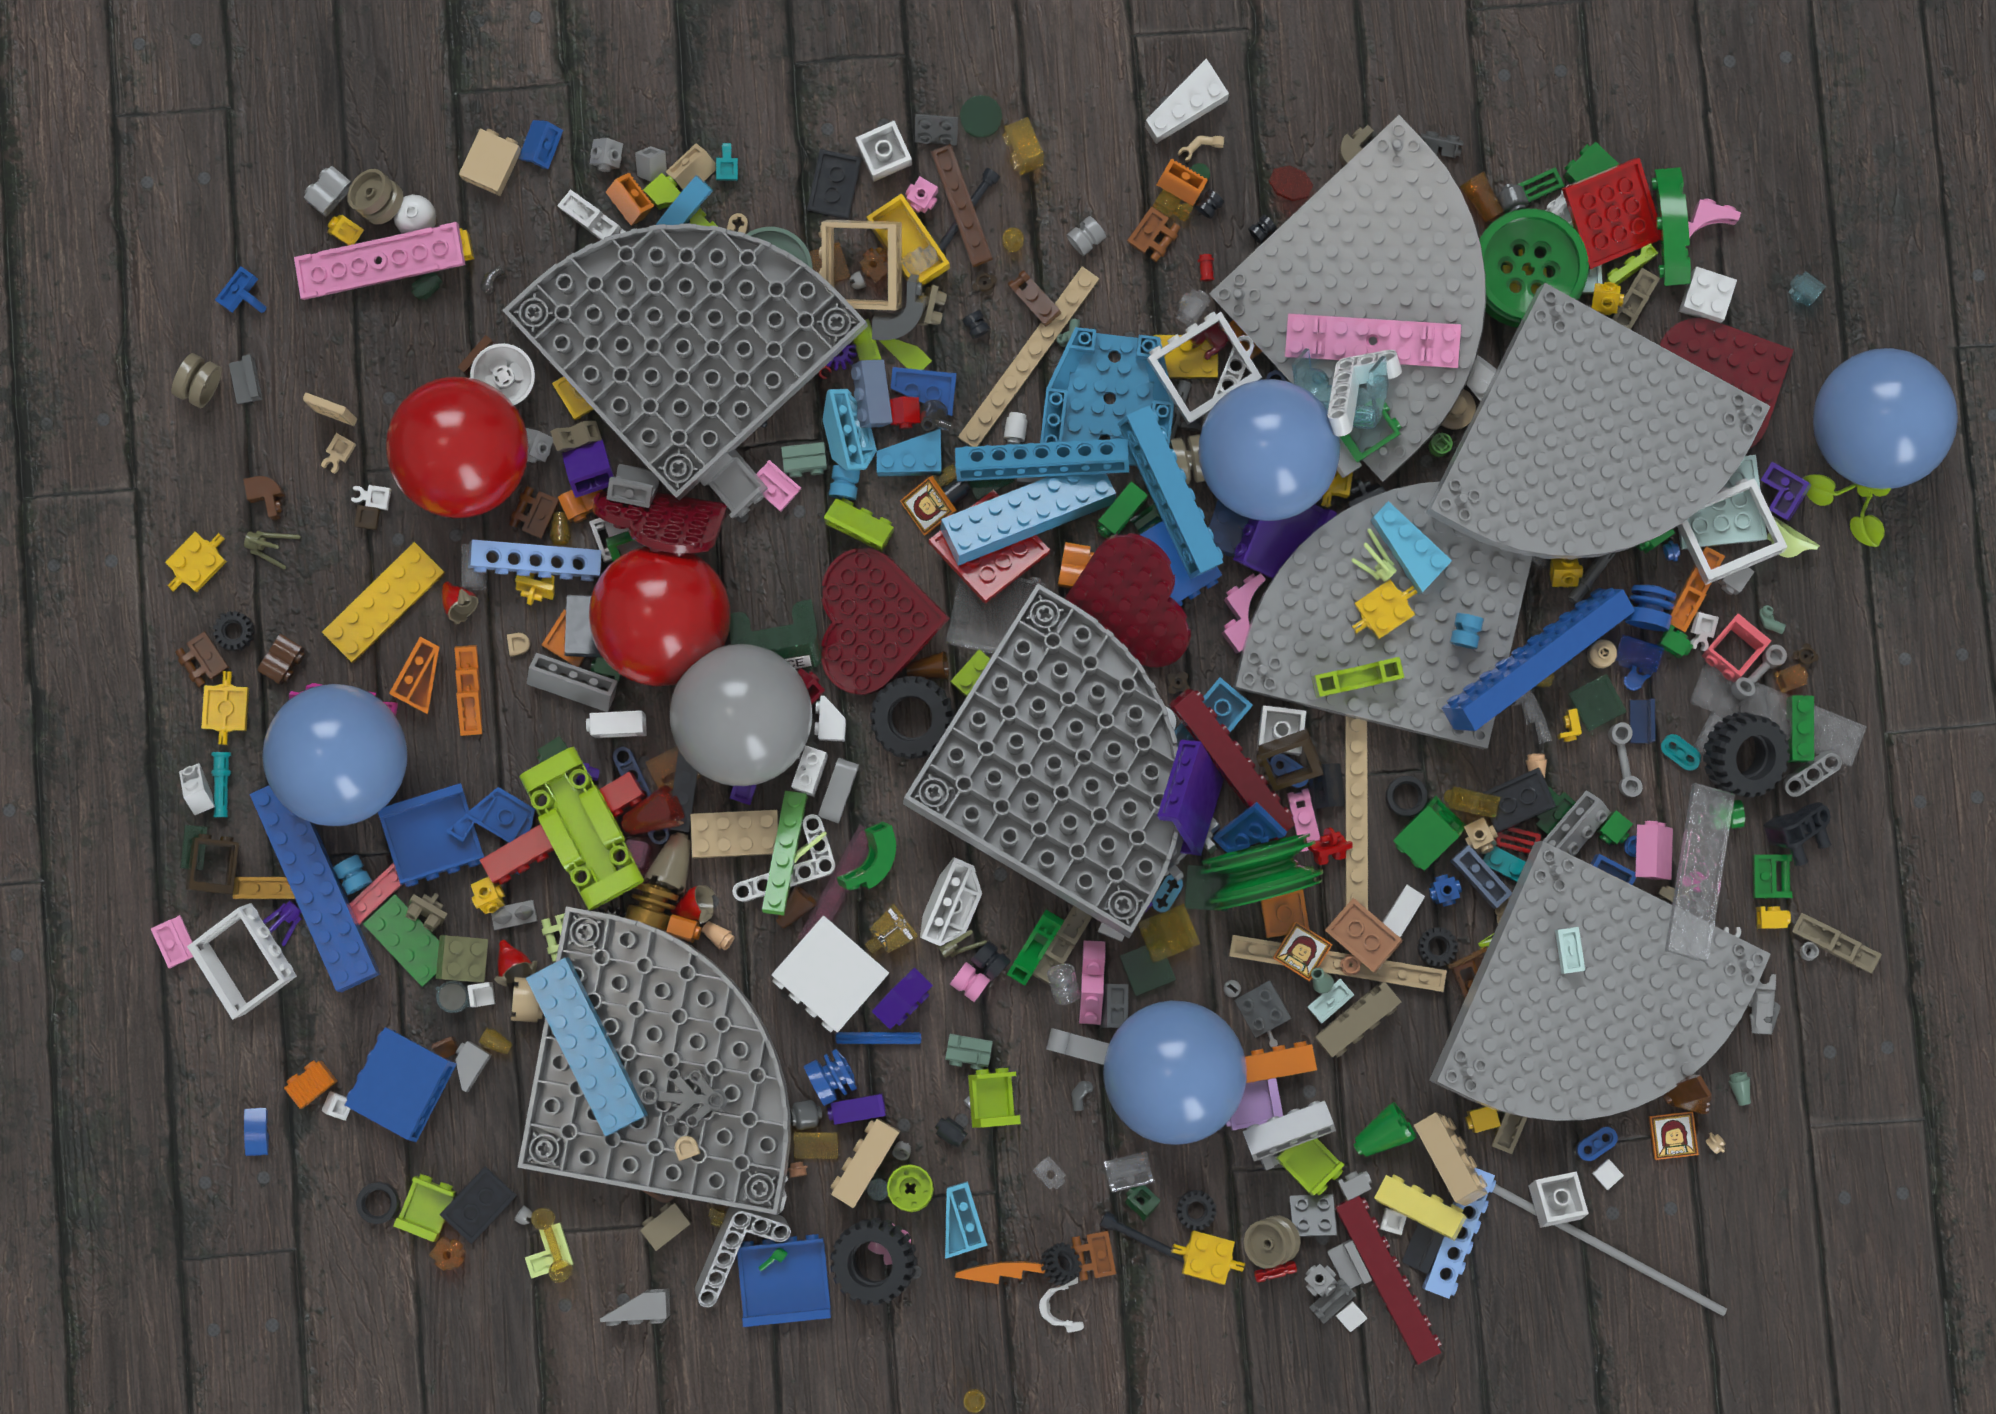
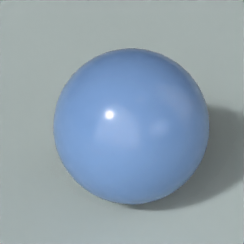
M1894 348L1865 351L1840 364L1823 383L1813 412V429L1816 442L1829 465L1844 478L1858 485L1876 489L1907 486L1930 474L1948 454L1956 435L1958 423L1955 396L1944 375L1926 359L1914 353Z
M1266 379L1252 381L1228 392L1209 412L1199 438V463L1209 489L1227 508L1241 516L1255 520H1283L1308 510L1329 489L1339 464V436L1333 434L1327 415V408L1315 395L1303 387L1282 380Z
M327 684L300 692L286 702L276 713L264 739L263 767L271 790L289 811L315 824L345 826L370 818L383 809L395 796L406 771L407 745L398 719L382 700L361 688L344 684Z
M1171 1000L1146 1006L1124 1021L1108 1045L1104 1060L1103 1077L1106 1093L1112 1108L1130 1129L1154 1142L1180 1145L1193 1143L1214 1134L1231 1119L1244 1095L1247 1081V1065L1238 1037L1219 1015L1195 1003Z

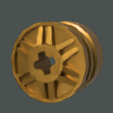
M649 883L634 887V889L641 890L643 893L642 896L631 895L632 898L640 901L639 906L628 905L625 918L666 931L671 916L665 914L664 910H675L676 906L667 904V900L678 901L679 896L666 888Z

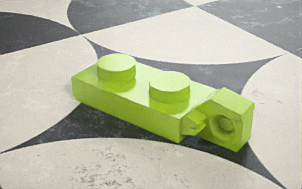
M1651 243L1641 248L1639 256L1636 258L1635 256L1630 257L1624 262L1625 266L1621 269L1615 268L1608 273L1606 282H1612L1618 286L1655 258L1658 252Z

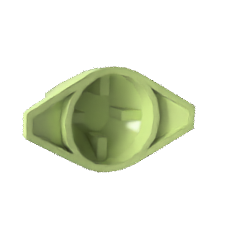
M1773 516L1787 545V549L1779 554L1780 556L1789 558L1797 556L1805 550L1818 549L1820 545ZM1768 533L1767 539L1774 544L1770 533Z

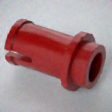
M1212 254L1199 255L1197 260L1200 263V280L1202 282L1214 280L1212 265L1214 258H1212Z

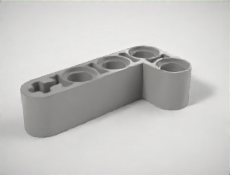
M1051 1028L1046 1049L1104 1065L1109 1043Z

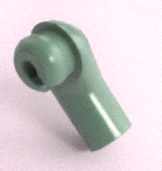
M1070 319L1069 330L1057 336V343L1060 346H1067L1075 327L1080 328V320Z
M1766 605L1760 609L1759 617L1763 626L1766 629L1782 634L1786 624L1774 619L1773 608Z

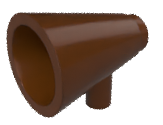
M942 651L911 662L906 666L907 675L925 677V679L948 680L949 664L946 652Z
M795 885L787 899L785 914L778 915L776 922L783 928L790 926L817 905L816 900L806 890Z

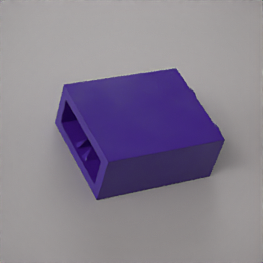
M603 439L562 453L568 480L575 498L609 486V479L614 477V473Z

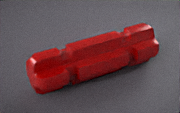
M1289 1261L1285 1265L1280 1264L1274 1268L1254 1271V1276L1257 1282H1263L1267 1278L1270 1280L1285 1276L1286 1273H1296L1297 1267L1294 1261Z

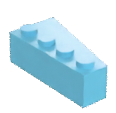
M1389 501L1370 519L1383 541L1390 548L1396 561L1403 568L1405 575L1414 585L1418 595L1452 561Z

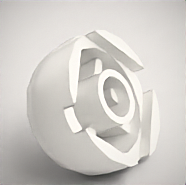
M412 194L403 197L401 208L393 218L396 227L404 234L425 228H434L436 225V210L428 199Z

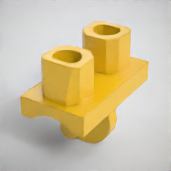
M530 573V576H516V590L522 591L521 596L527 598V604L532 605L534 600L542 601L543 598L553 600L555 595L553 575H551V578H542L541 581L534 580L535 573Z

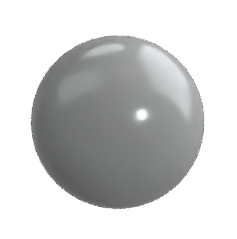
M734 644L719 647L699 659L679 679L670 705L672 735L685 760L705 777L731 786L760 784L777 777L787 770L803 751L810 735L812 724V705L809 692L796 669L773 651L750 644Z

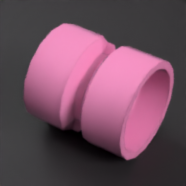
M966 962L950 985L958 991L964 990L965 996L975 1002L990 982V979L982 973L976 974V969Z

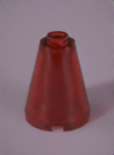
M668 785L661 786L623 815L621 824L624 831L635 835L684 824L681 821L684 818V812L678 797H672L670 794L672 788Z

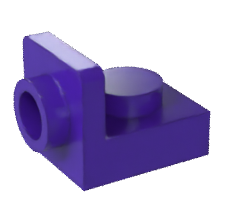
M757 784L733 786L730 799L750 805Z

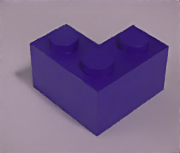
M1771 462L1761 479L1762 482L1779 491L1769 507L1770 511L1790 521L1810 489L1811 484L1774 462Z
M914 967L882 999L872 1012L889 1029L895 1024L900 1026L908 1018L906 1013L911 1015L919 1006L917 1002L922 1004L930 996L927 991L933 985Z

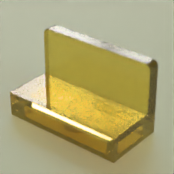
M794 1132V1157L796 1159L838 1158V1132Z

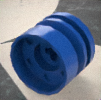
M1633 585L1631 593L1635 595L1630 596L1629 600L1637 604L1638 607H1633L1635 611L1625 618V623L1647 630L1669 631L1672 616L1663 612V610L1674 609V604L1668 601H1675L1676 593L1654 585Z
M837 1049L832 1051L835 1061L832 1062L828 1054H825V1066L822 1067L817 1059L804 1066L808 1078L824 1106L837 1100L835 1089L839 1088L844 1095L848 1094L844 1086L846 1083H848L852 1091L857 1089L855 1076L846 1058Z

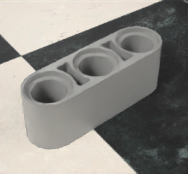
M1831 750L1822 752L1814 758V761L1805 763L1787 775L1783 780L1784 790L1793 797L1802 795L1837 772L1842 765L1841 758ZM1828 757H1835V763L1832 766L1825 765ZM1810 769H1817V775L1814 778H1807V772ZM1791 781L1799 782L1796 790H1789L1788 785Z
M838 758L818 817L839 824L859 764Z

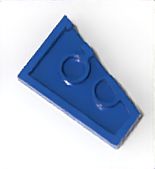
M893 367L891 389L909 397H919L920 402L952 416L957 374Z
M1256 802L1217 832L1213 840L1229 853L1248 848L1250 845L1258 842H1268L1269 839L1275 837H1285L1287 831Z

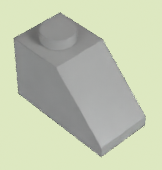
M467 1041L465 1044L461 1043L456 1051L458 1056L455 1059L461 1088L465 1092L470 1091L492 1054L471 1041Z

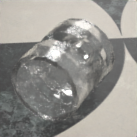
M1059 964L1048 970L1047 976L1052 997L1056 1004H1070L1080 998L1081 994L1074 966Z

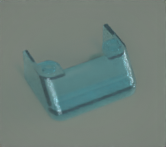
M1305 348L1292 364L1294 384L1303 387L1315 395L1328 410L1332 385H1329L1328 376L1323 370L1311 368L1310 351ZM1381 356L1369 371L1367 389L1359 388L1353 428L1373 429L1381 420L1389 387L1386 356Z

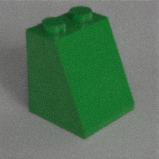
M1435 796L1400 831L1393 841L1400 852L1406 853L1411 858L1410 860L1417 868L1421 867L1425 871L1462 834L1466 824Z

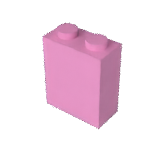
M1645 821V825H1637L1636 877L1651 880H1671L1673 828L1665 827L1666 823Z

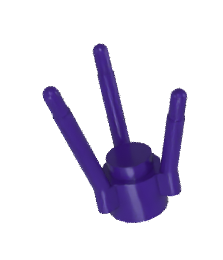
M289 901L287 904L283 903L279 909L262 921L266 924L280 914L281 917L269 928L270 934L284 920L288 923L293 921L282 942V946H285L296 925L302 919L299 916L302 912Z

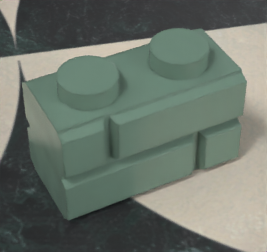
M824 442L781 447L784 473L786 475L789 474L790 478L801 477L802 473L810 472L811 475L823 474V470H827Z
M950 1034L945 1059L950 1060L949 1065L962 1067L963 1062L971 1064L970 1068L983 1070L984 1066L988 1067L993 1041Z

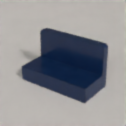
M1655 699L1629 700V726L1632 729V737L1629 743L1651 744L1655 742Z

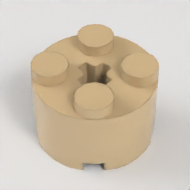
M515 977L514 982H519V984L514 986L512 1012H516V1016H511V1021L537 1022L538 1019H542L543 1012L526 978Z

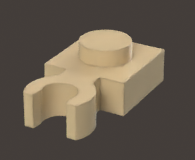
M336 433L326 450L330 457L325 458L321 466L326 468L329 463H333L334 466L331 472L333 474L337 473L339 461L341 460L346 463L356 444Z

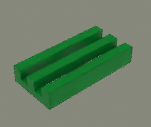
M1556 167L1517 184L1523 187L1529 203L1565 186ZM1552 174H1554L1555 176L1554 178L1549 179L1528 190L1524 189V187L1534 182H1537L1545 177H1548ZM1555 182L1558 183L1557 185H1555V186H1553V187H1551V188H1548V189H1546V190H1544V191H1542V192H1540V193H1537V194H1535V195H1533V196H1531V197H1528V194H1530V193H1533V192H1535V191H1537V190H1539V189H1541V188H1544V187H1546V186H1548V185H1550V184H1552V183H1555Z

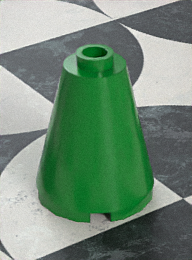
M1395 1102L1389 1104L1355 1137L1356 1143L1353 1145L1360 1155L1364 1154L1367 1157L1412 1142L1417 1138L1410 1122L1406 1121L1405 1114Z

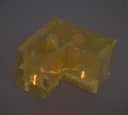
M1026 117L1004 126L1002 138L1005 145H1010L1011 147L1010 162L1013 170H1018L1021 176L1043 167L1044 154L1029 118Z

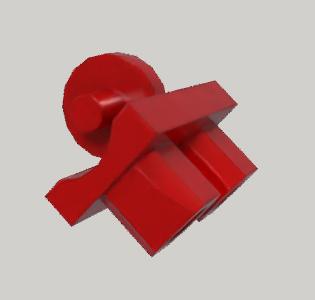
M1330 827L1324 830V836H1320V840L1315 841L1314 845L1308 847L1313 852L1314 861L1319 865H1324L1328 863L1330 854L1336 860L1345 859L1347 850L1353 848V842L1346 841L1339 831L1335 832Z

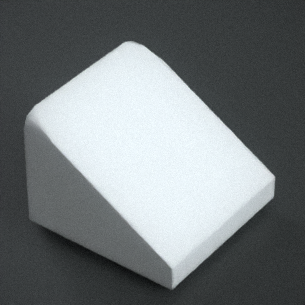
M330 1091L323 1105L322 1112L346 1121L350 1108L345 1106L347 1097Z
M1352 1301L1335 1315L1350 1332L1367 1319Z

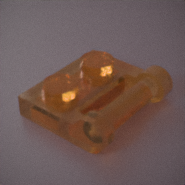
M677 746L645 762L662 796L667 795L668 791L673 789L674 779L664 784L662 778L676 771L679 750ZM698 772V775H697V779L701 778V775H700L699 772Z

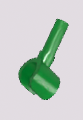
M777 1248L772 1256L758 1267L759 1270L763 1271L775 1259L781 1263L788 1253L782 1248Z

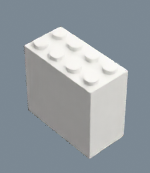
M823 915L772 973L774 977L772 982L780 989L786 987L790 991L788 996L798 1004L802 1001L807 1006L805 1010L814 1018L818 1015L823 1020L821 1024L828 1031L832 1032L835 1030L838 1033L889 972Z

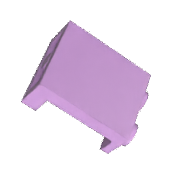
M1276 1078L1246 1083L1240 1105L1226 1123V1126H1231L1233 1131L1247 1128L1253 1124H1264L1268 1119L1275 1116L1282 1117L1283 1112Z

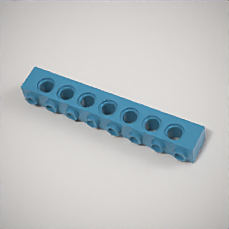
M1116 438L1110 440L955 448L957 481L1129 472L1128 439Z

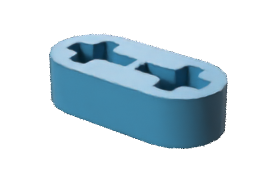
M1169 875L1164 879L1152 900V906L1157 912H1166L1170 909L1183 887L1182 879L1176 883L1179 886L1178 889L1173 888L1170 893L1167 892L1169 888L1167 881H1172L1174 877ZM1166 894L1168 897L1165 902L1168 905L1160 909L1157 907L1158 902H1156V899H1161Z

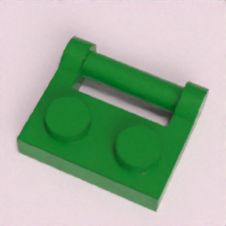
M1752 855L1753 898H1793V893L1790 891V862L1792 861V855ZM1776 862H1781L1782 891H1777Z

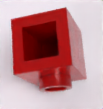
M902 396L890 399L893 421L890 425L899 426V429H911L912 425L921 423L919 397Z

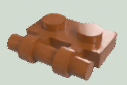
M1151 206L1127 240V243L1143 254L1151 248L1154 252L1150 259L1157 262L1160 257L1165 255L1167 252L1166 248L1171 241H1175L1181 227L1176 223L1170 229L1166 227L1165 224L1169 218ZM1161 232L1164 234V238L1158 244L1154 240Z
M1108 1230L1087 1234L1088 1243L1081 1244L1080 1236L1072 1237L1073 1246H1071V1249L1074 1248L1076 1250L1074 1254H1079L1080 1258L1077 1260L1082 1263L1079 1266L1082 1268L1081 1272H1079L1080 1281L1088 1280L1087 1271L1093 1270L1095 1278L1116 1274ZM1089 1250L1092 1263L1085 1264L1083 1251Z

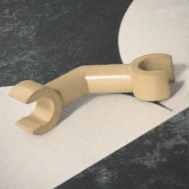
M1197 136L1187 147H1182L1179 150L1178 156L1183 152H1188L1189 156L1185 159L1186 163L1191 160L1192 153L1201 144L1223 148L1224 137Z

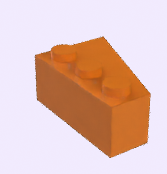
M419 637L389 694L428 714L439 646Z

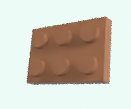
M1354 898L1325 929L1328 934L1374 973L1403 941Z

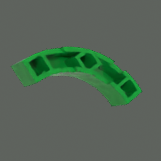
M1681 167L1655 169V178H1651V189L1656 192L1659 217H1656V228L1661 232L1662 265L1658 266L1659 278H1663L1665 286L1691 284L1690 257H1688V248H1686V246L1690 245L1686 195L1683 194L1684 182Z

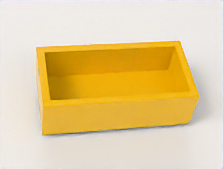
M902 193L866 217L867 221L902 222V274L907 281L911 274L919 275V282L922 283L923 287L950 269L949 261ZM872 229L888 253V229Z

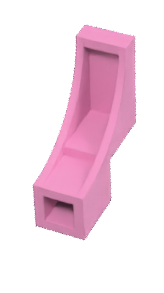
M1700 199L1695 206L1691 222H1688L1689 238L1698 229L1710 224L1726 223L1735 225L1740 218L1741 212L1736 211V208L1729 205H1724V207L1717 205L1711 199Z
M1253 573L1243 580L1245 585L1238 589L1235 586L1226 592L1228 597L1224 601L1238 621L1236 622L1233 619L1224 625L1226 630L1221 634L1236 654L1243 650L1249 630L1248 611L1251 598L1256 589L1266 580L1261 573L1257 576Z
M1102 941L1083 942L1079 1024L1101 1025L1105 966V942Z

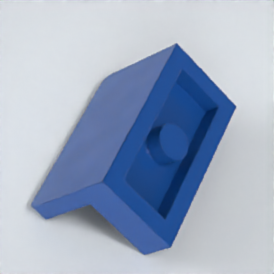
M533 120L519 159L532 162L543 169H549L563 130L548 121Z

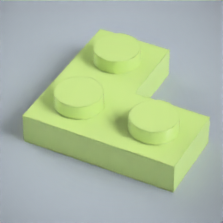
M561 1222L539 1229L545 1251L525 1257L531 1279L574 1264Z

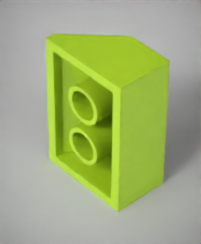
M836 498L824 516L825 524L883 553L894 532V527L891 526L892 522L883 517H880V519L873 517V513L865 508L859 510L853 507L854 503L845 498H842V500Z

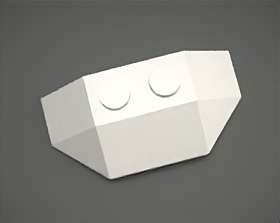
M954 857L940 874L922 916L920 938L942 946L966 933L982 895L973 865Z

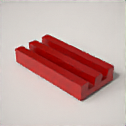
M1514 827L1506 830L1536 838L1535 842H1539L1541 839V834ZM1502 832L1497 833L1498 837L1495 839L1498 844L1496 846L1530 854L1531 849L1500 842V839L1533 846L1535 843L1505 835Z

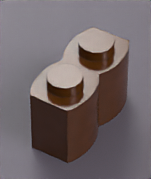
M279 634L257 671L278 684L288 683L294 673L292 671L295 664L299 665L305 656L303 653L305 648L286 636Z

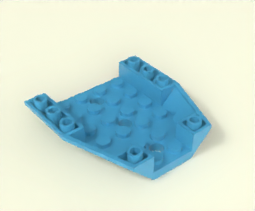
M1075 327L1046 388L1040 443L1099 440L1103 435L1109 436L1110 439H1124L1117 423L1126 415L1150 405L1151 409L1156 411L1159 418L1158 424L1166 432L1168 437L1167 443L1170 445L1174 402L1147 361V358L1151 356L1149 354L1151 350L1158 346L1162 348L1160 337L1139 335L1138 338L1100 334L1096 333L1095 329ZM1111 352H1117L1120 354L1121 359L1113 363L1109 360L1108 355ZM1162 356L1158 359V362L1168 376L1165 358ZM1111 393L1115 396L1116 401L1113 404H1106L1103 397ZM1128 448L1129 466H1137Z

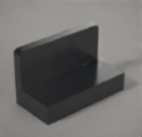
M1322 764L1323 775L1309 779L1313 809L1345 806L1341 764Z
M1418 1223L1402 1258V1262L1428 1274L1444 1235Z

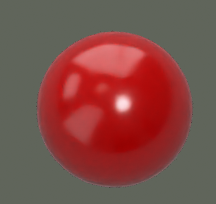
M468 377L436 379L410 393L395 411L386 439V455L389 469L401 491L413 503L424 510L451 518L477 516L492 510L504 502L520 483L526 469L529 452L528 435L524 421L510 399L490 384Z
M647 546L625 553L606 568L593 589L588 613L591 636L604 660L627 679L651 686L677 684L682 675L699 659L709 652L723 647L729 633L731 621L730 604L726 589L720 577L706 561L694 553L675 556L670 552H652Z

